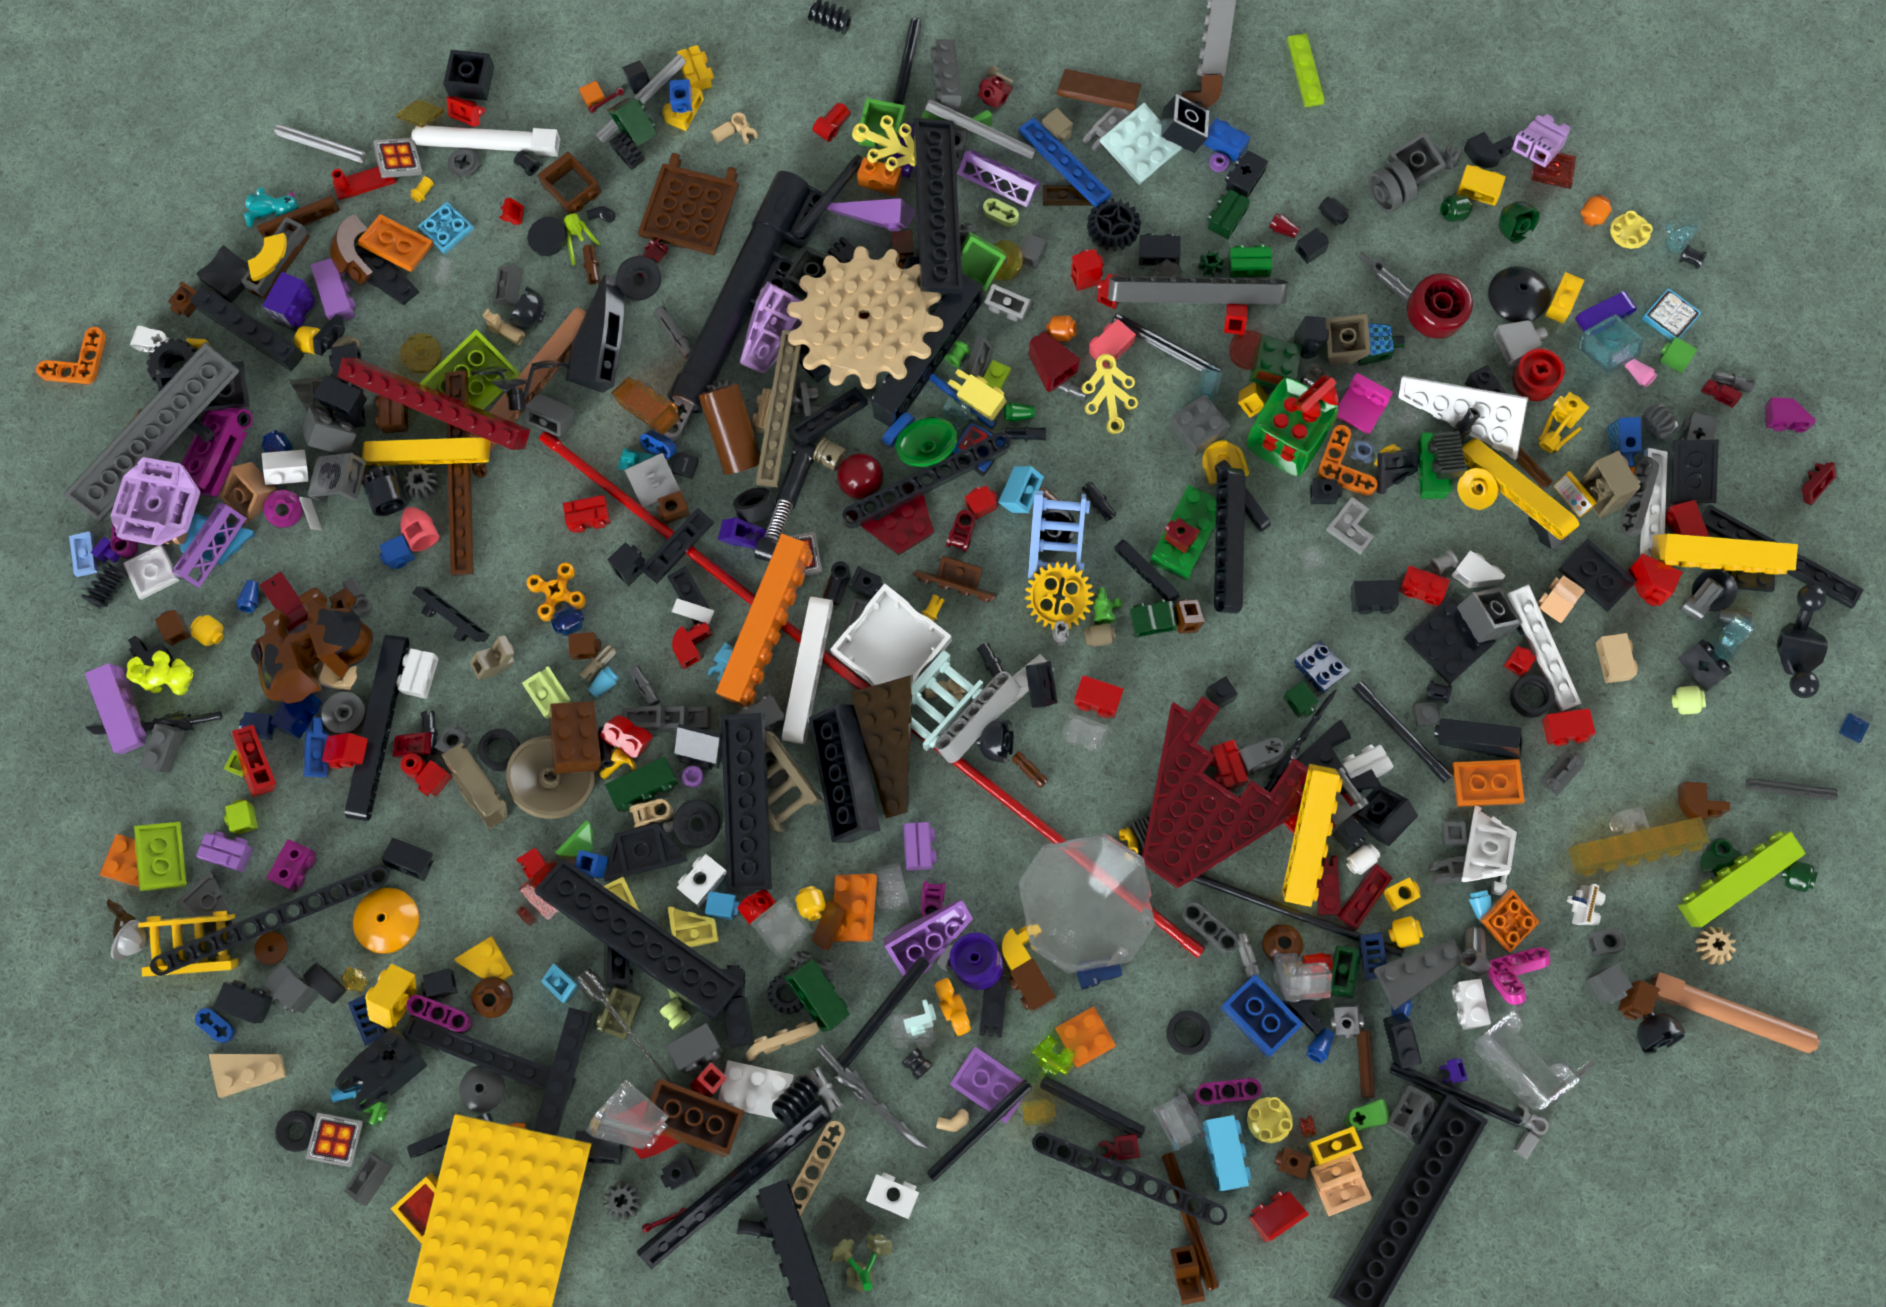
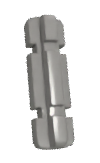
M1246 933L1237 935L1238 945L1240 946L1239 952L1243 964L1246 966V974L1248 977H1252L1254 974L1258 975L1259 969L1255 965L1256 960L1252 947L1248 944V935Z

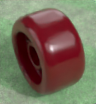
M1445 273L1432 274L1422 279L1411 292L1407 301V316L1412 326L1422 335L1434 339L1447 338L1457 333L1469 319L1473 309L1472 295L1465 283L1459 278Z

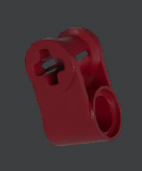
M961 510L957 514L953 528L949 533L946 547L950 548L953 546L967 553L975 528V516L971 511ZM965 518L971 520V523L968 525H963L960 522Z

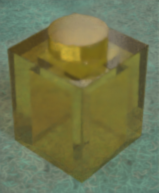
M1049 1098L1022 1102L1021 1104L1025 1127L1052 1123V1118L1056 1117L1054 1103L1050 1104Z

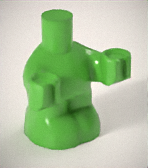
M1098 588V597L1095 598L1093 607L1095 611L1094 623H1113L1116 621V618L1112 613V609L1122 608V599L1116 598L1113 601H1109L1106 589Z

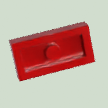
M456 96L447 97L449 117L473 127L480 125L479 117L486 111L484 107L476 105L474 101L463 100Z
M1323 375L1293 405L1297 410L1311 417H1320L1321 407L1318 400L1321 399L1328 404L1338 405V394L1334 386L1337 384L1336 381L1330 376Z

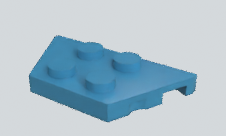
M194 513L187 532L186 542L181 544V552L183 554L208 517ZM226 523L227 528L234 526L233 524ZM241 527L216 564L223 565L233 553L242 548L241 545L249 538L252 539L256 533ZM224 532L216 533L214 536L215 545L222 544L225 540ZM212 549L203 552V560L210 561L213 558Z

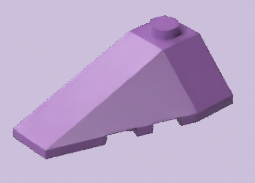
M901 198L831 203L827 207L832 213L886 228L889 231H900V228H907L915 215V209Z
M962 899L887 935L883 938L884 946L903 977L920 956L929 962V966L923 972L925 973L932 966L931 964L936 958L942 955L952 940L956 939L973 920V917Z

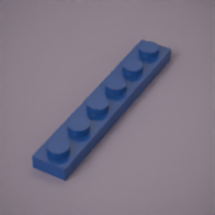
M1035 118L1019 127V133L1095 208L1099 206V203L1103 204L1105 199L1111 198L1112 193Z

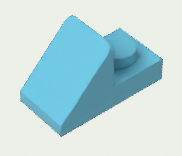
M555 963L552 964L541 980L563 1003L569 1002L582 984L581 981L569 976Z

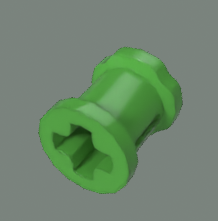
M956 340L954 348L949 354L945 355L944 359L950 365L959 368L962 359L971 350L965 343Z

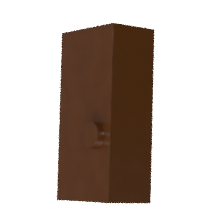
M659 1078L654 1082L639 1126L724 1158L730 1154L745 1110Z

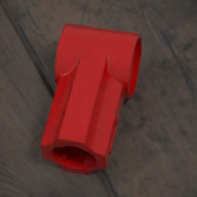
M837 102L825 117L821 116L815 121L812 131L827 142H831L833 140L831 138L836 137L840 126L849 118L851 113L846 105Z

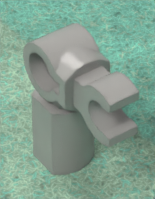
M1518 1104L1517 1107L1523 1112L1522 1122L1525 1123V1127L1530 1129V1132L1526 1131L1513 1151L1527 1160L1540 1141L1538 1137L1548 1131L1549 1124L1545 1118L1538 1117L1534 1113L1531 1115L1525 1105Z

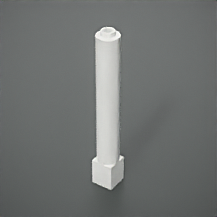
M416 125L415 129L412 130V140L415 141L416 145L505 151L526 150L538 156L558 157L560 137L557 129L533 128V132Z

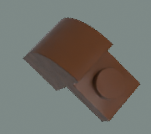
M1222 73L1202 74V90L1182 91V97L1198 104V101H1202V107L1204 108L1212 106L1221 94Z
M1683 782L1678 786L1679 806L1683 813L1692 820L1701 822L1708 817L1719 818L1730 811V802L1707 800V783Z
M1188 1245L1170 1249L1172 1269L1182 1305L1205 1301L1194 1246Z

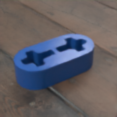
M908 412L903 413L886 431L882 441L889 447H893L901 431L915 422V418Z
M649 430L640 436V443L643 448L655 455L663 453L665 459H669L677 452L675 443L656 431Z
M204 1008L197 1012L195 1016L196 1024L214 1040L226 1043L233 1039L235 1035L234 1027L216 1011ZM205 1014L210 1015V1020L214 1022L212 1025L206 1022L203 1023V1016ZM218 1026L224 1029L227 1028L226 1033L228 1034L226 1037L220 1036L221 1032L216 1029Z

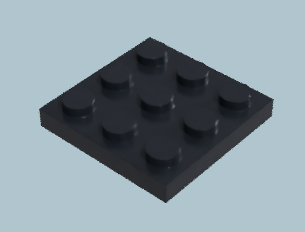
M1451 596L1404 638L1449 685L1496 643L1494 639L1478 643L1457 608L1459 604Z

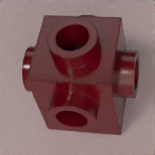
M993 75L981 81L979 85L980 91L977 96L986 105L997 109L1006 103L1013 88L1006 84L1003 78Z

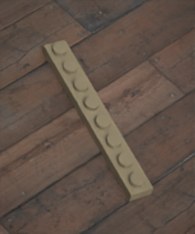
M782 330L756 478V484L761 486L778 487L802 344L794 346L789 343L788 336L791 332L789 330Z

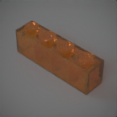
M628 376L611 392L623 409L662 435L681 419L676 412L678 408L672 401L669 400L667 402L659 393L656 395L649 386L646 388L638 379L635 381Z

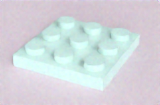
M1145 103L1100 139L1101 144L1139 185L1183 149L1181 146L1161 137L1162 122Z

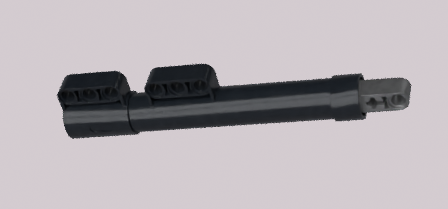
M778 171L752 221V228L681 372L677 374L667 394L668 399L674 404L664 422L662 435L673 442L679 439L691 413L701 414L703 412L698 394L708 392L707 386L713 385V381H716L750 309L754 310L761 289L769 282L779 285L784 291L786 290L789 283L784 277L787 272H782L780 268L785 267L789 270L793 261L778 253L782 244L785 242L796 248H803L804 245L808 244L820 217L805 234L804 239L794 235L795 228L815 205L813 201H818L824 194L822 191L810 186L800 176L788 171ZM680 410H683L684 413H682L680 418L677 419V413ZM671 426L675 427L677 429V432L669 433L667 431V428Z

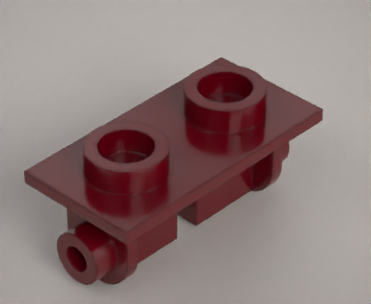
M660 237L655 242L651 240L644 249L647 252L643 255L657 263L667 254L668 250L665 244L662 243L660 245L658 243L661 239ZM637 273L641 278L644 277L642 273Z

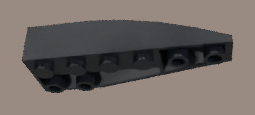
M607 274L603 276L572 342L566 376L567 381L601 393L614 387L623 330L624 294L620 291L616 278Z

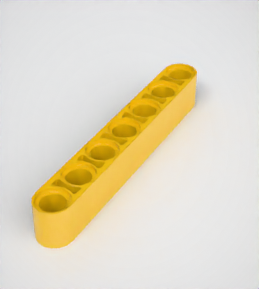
M1474 437L1462 446L1465 464L1471 469L1483 468L1492 473L1497 480L1499 492L1556 538L1563 540L1579 527L1577 518L1482 441Z
M485 438L363 442L362 459L366 460V465L374 466L489 462L491 441Z

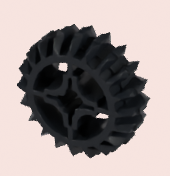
M1114 198L1111 199V202L1105 199L1103 205L1099 203V206L1092 208L1091 213L1088 215V235L1092 237L1093 243L1098 242L1099 248L1104 244L1106 251L1109 247H1113L1115 252L1118 246L1123 250L1125 245L1130 247L1132 241L1135 242L1137 235L1140 234V215L1135 213V206L1130 207L1129 201L1123 204L1122 199L1118 202H1115ZM1116 219V225H1114L1113 229H1111L1112 224H1114V221Z

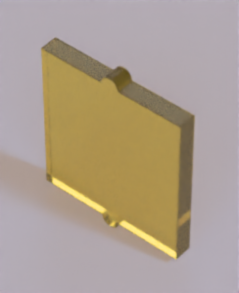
M417 99L397 113L396 118L423 128L443 114L444 109Z

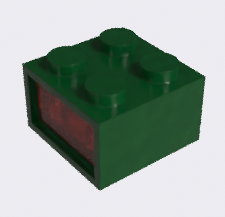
M1262 334L1255 347L1249 381L1276 388L1284 377L1296 380L1302 345Z

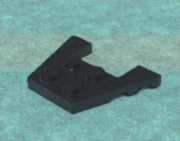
M1337 721L1296 760L1306 767H1309V764L1336 770L1343 767L1332 747L1351 739V735L1343 721ZM1372 769L1354 778H1350L1347 772L1345 773L1359 793H1362V790H1379L1382 788ZM1342 785L1340 793H1348Z

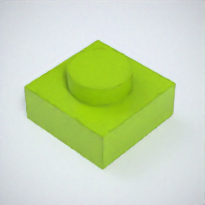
M233 749L224 770L244 778L237 751Z

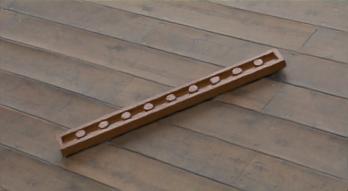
M463 370L445 373L446 395L469 404L468 372ZM447 423V439L470 438V432ZM471 463L448 464L450 571L452 576L474 574Z

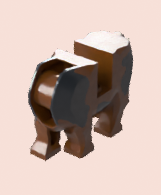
M317 587L300 595L299 598L308 612V620L295 626L288 634L286 627L290 623V619L280 609H275L262 617L266 625L265 633L255 640L256 644L252 647L251 656L257 664L260 685L268 699L280 700L287 704L303 701L311 692L322 690L314 668L315 664L322 661L341 679L350 667L363 662L371 651L374 635L372 630L352 611L351 608L356 598L347 588L329 597L332 603L331 607L326 605L327 597Z

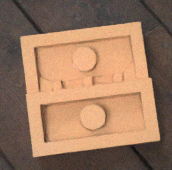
M1353 1152L1310 1168L1311 1175L1328 1216L1371 1201L1372 1197L1362 1178V1171Z

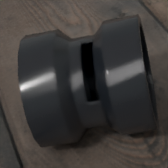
M916 1048L902 1061L905 1068H909L912 1071V1075L916 1080L921 1078L933 1066L930 1060L923 1057V1053L919 1048Z

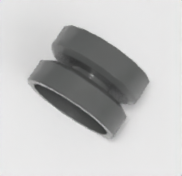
M1393 160L1386 164L1384 168H1379L1368 176V185L1374 200L1387 213L1397 210L1402 204H1407L1417 197L1418 189L1413 174L1400 160Z

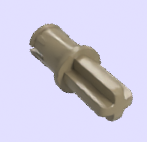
M607 644L594 658L591 657L592 661L579 674L589 683L601 669H605L604 665L616 654V650Z

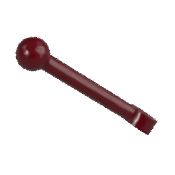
M620 87L617 88L616 92L594 106H589V112L594 113L597 108L617 95L622 96L624 90Z
M681 1208L679 1212L654 1223L644 1224L642 1226L643 1232L647 1233L652 1228L675 1219L686 1208Z

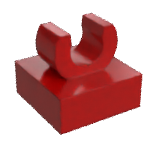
M511 197L504 199V205L501 206L503 212L499 218L504 222H511L514 225L522 224L524 206Z

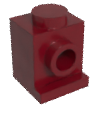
M1178 517L1175 522L1171 520L1165 527L1166 534L1164 539L1183 553H1186L1198 538L1200 530L1194 529ZM1179 529L1183 534H1179L1177 530Z

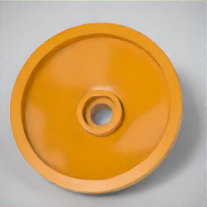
M381 888L369 893L360 901L353 916V930L357 940L366 949L379 954H389L404 948L414 938L419 926V911L416 903L408 894L396 888ZM385 915V920L379 922V917Z

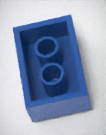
M1256 974L1220 1007L1267 1058L1304 1025Z

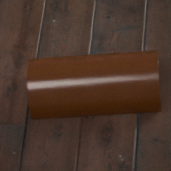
M738 382L698 394L724 475L758 466L761 453Z

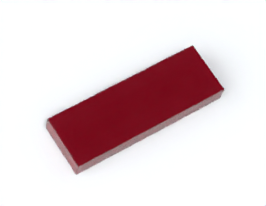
M1374 864L1337 917L1352 930L1357 931L1393 877L1378 864Z

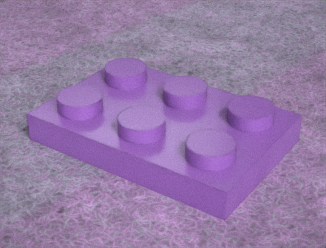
M974 1047L950 1083V1086L990 1112L1024 1079L977 1047ZM1022 1099L1000 1119L1002 1122L1007 1124Z

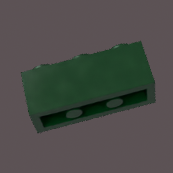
M664 756L605 784L618 812L621 810L626 812L640 801L645 803L654 799V795L657 793L672 791L678 782Z
M813 959L803 961L784 976L812 1019L817 1023L821 1032L831 1031L850 1015L847 1010V1004L842 998L838 997L834 991V985L822 974L821 966Z

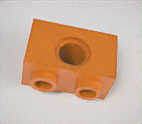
M864 157L857 173L858 186L896 197L902 182V168L897 167L896 170L889 171L886 169L885 163L878 161L871 163Z

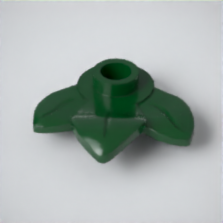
M1717 838L1711 842L1709 850L1702 854L1700 866L1703 872L1713 870L1717 877L1716 873L1719 870L1733 866L1735 864L1734 860L1742 856V854L1733 849L1732 844L1727 839ZM1718 845L1723 847V853L1718 851Z

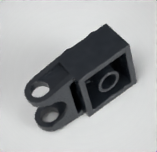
M393 1026L357 1055L339 1074L335 1081V1086L340 1091H344L361 1084L362 1089L357 1094L352 1105L355 1110L364 1111L388 1095L392 1096L428 1065L405 1037Z

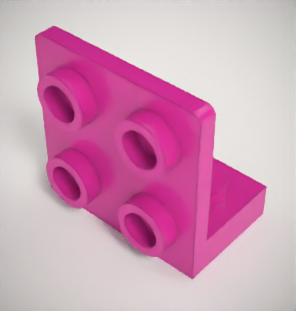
M1356 372L1347 392L1338 405L1337 418L1366 434H1370L1389 403L1393 392Z

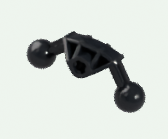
M1814 584L1806 585L1798 591L1797 603L1800 606V611L1796 622L1788 623L1784 626L1777 640V651L1786 674L1793 675L1789 682L1790 690L1799 698H1810L1818 692L1820 682L1812 671L1823 663L1828 649V642L1825 636L1809 627L1813 613L1820 610L1825 605L1827 599L1825 591L1820 586Z

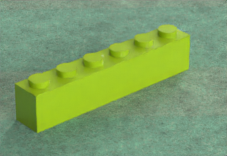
M1780 830L1772 833L1768 837L1769 840L1767 842H1762L1752 847V852L1747 856L1742 855L1736 858L1733 866L1719 870L1716 873L1717 877L1712 880H1705L1699 885L1700 888L1697 891H1691L1682 896L1683 900L1677 906L1691 927H1703L1804 856L1806 853L1791 831L1781 832Z

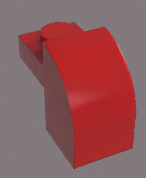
M706 622L694 625L689 632H686L682 626L673 636V652L683 670L702 660L695 645L712 635Z

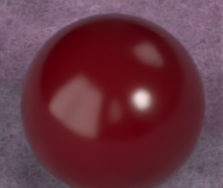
M855 453L846 457L841 462L837 471V482L844 494L853 499L862 500L878 492L883 483L884 474L880 463L874 457L865 453Z

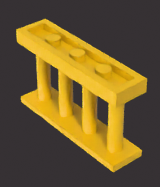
M227 910L215 911L212 916L161 919V916L146 917V921L138 923V926L149 927L151 958L153 959L161 953L159 926L172 925L173 948L182 945L181 924L194 923L195 939L204 936L203 922H216L217 931L226 927L225 921L234 919L235 914H227ZM224 932L222 937L227 942L226 932ZM204 941L201 942V948L203 951H205ZM226 949L218 953L216 960H208L207 957L166 975L232 970L238 967V958H230ZM180 950V959L186 961V958H183V950ZM157 960L159 969L165 970L168 968V963L164 964V960ZM150 965L141 968L142 977L157 976L151 971Z

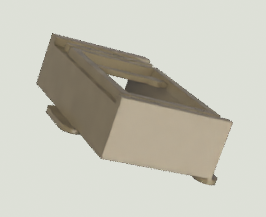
M463 742L442 754L447 770L461 788L460 793L471 809L477 811L489 830L508 818L506 803L500 799V795L497 794L495 788L466 749Z

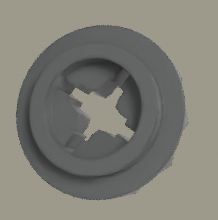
M462 148L454 151L449 156L448 168L453 175L459 178L464 176L468 178L472 173L475 174L476 169L479 168L480 160L473 150ZM464 160H466L468 165H464L462 168L460 163H464Z

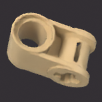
M664 799L637 804L629 808L635 822L634 829L667 822L674 814L672 806ZM666 806V812L663 815H658V809Z

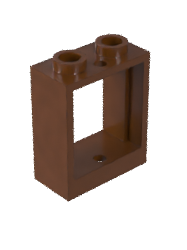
M569 151L537 174L541 185L569 215L580 212L584 205L595 200L601 193L599 183ZM573 169L589 186L567 202L552 185Z

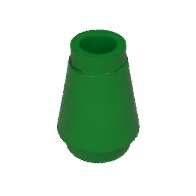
M1013 402L1004 405L1005 421H1010V423L1034 418L1035 416L1034 406Z

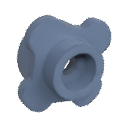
M1355 442V450L1352 452L1351 457L1354 460H1362L1364 463L1371 462V454L1374 452L1375 447L1368 442Z

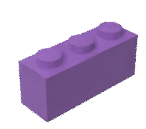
M331 258L311 264L325 314L329 321L336 314L343 317V321L355 317L353 310L356 309L353 298H349L348 292H351L347 280L344 281L343 275H346L345 272L340 274Z

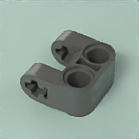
M1272 737L1241 749L1240 755L1248 776L1253 775L1255 771L1259 773L1266 768L1277 765L1283 756L1284 743L1281 739Z

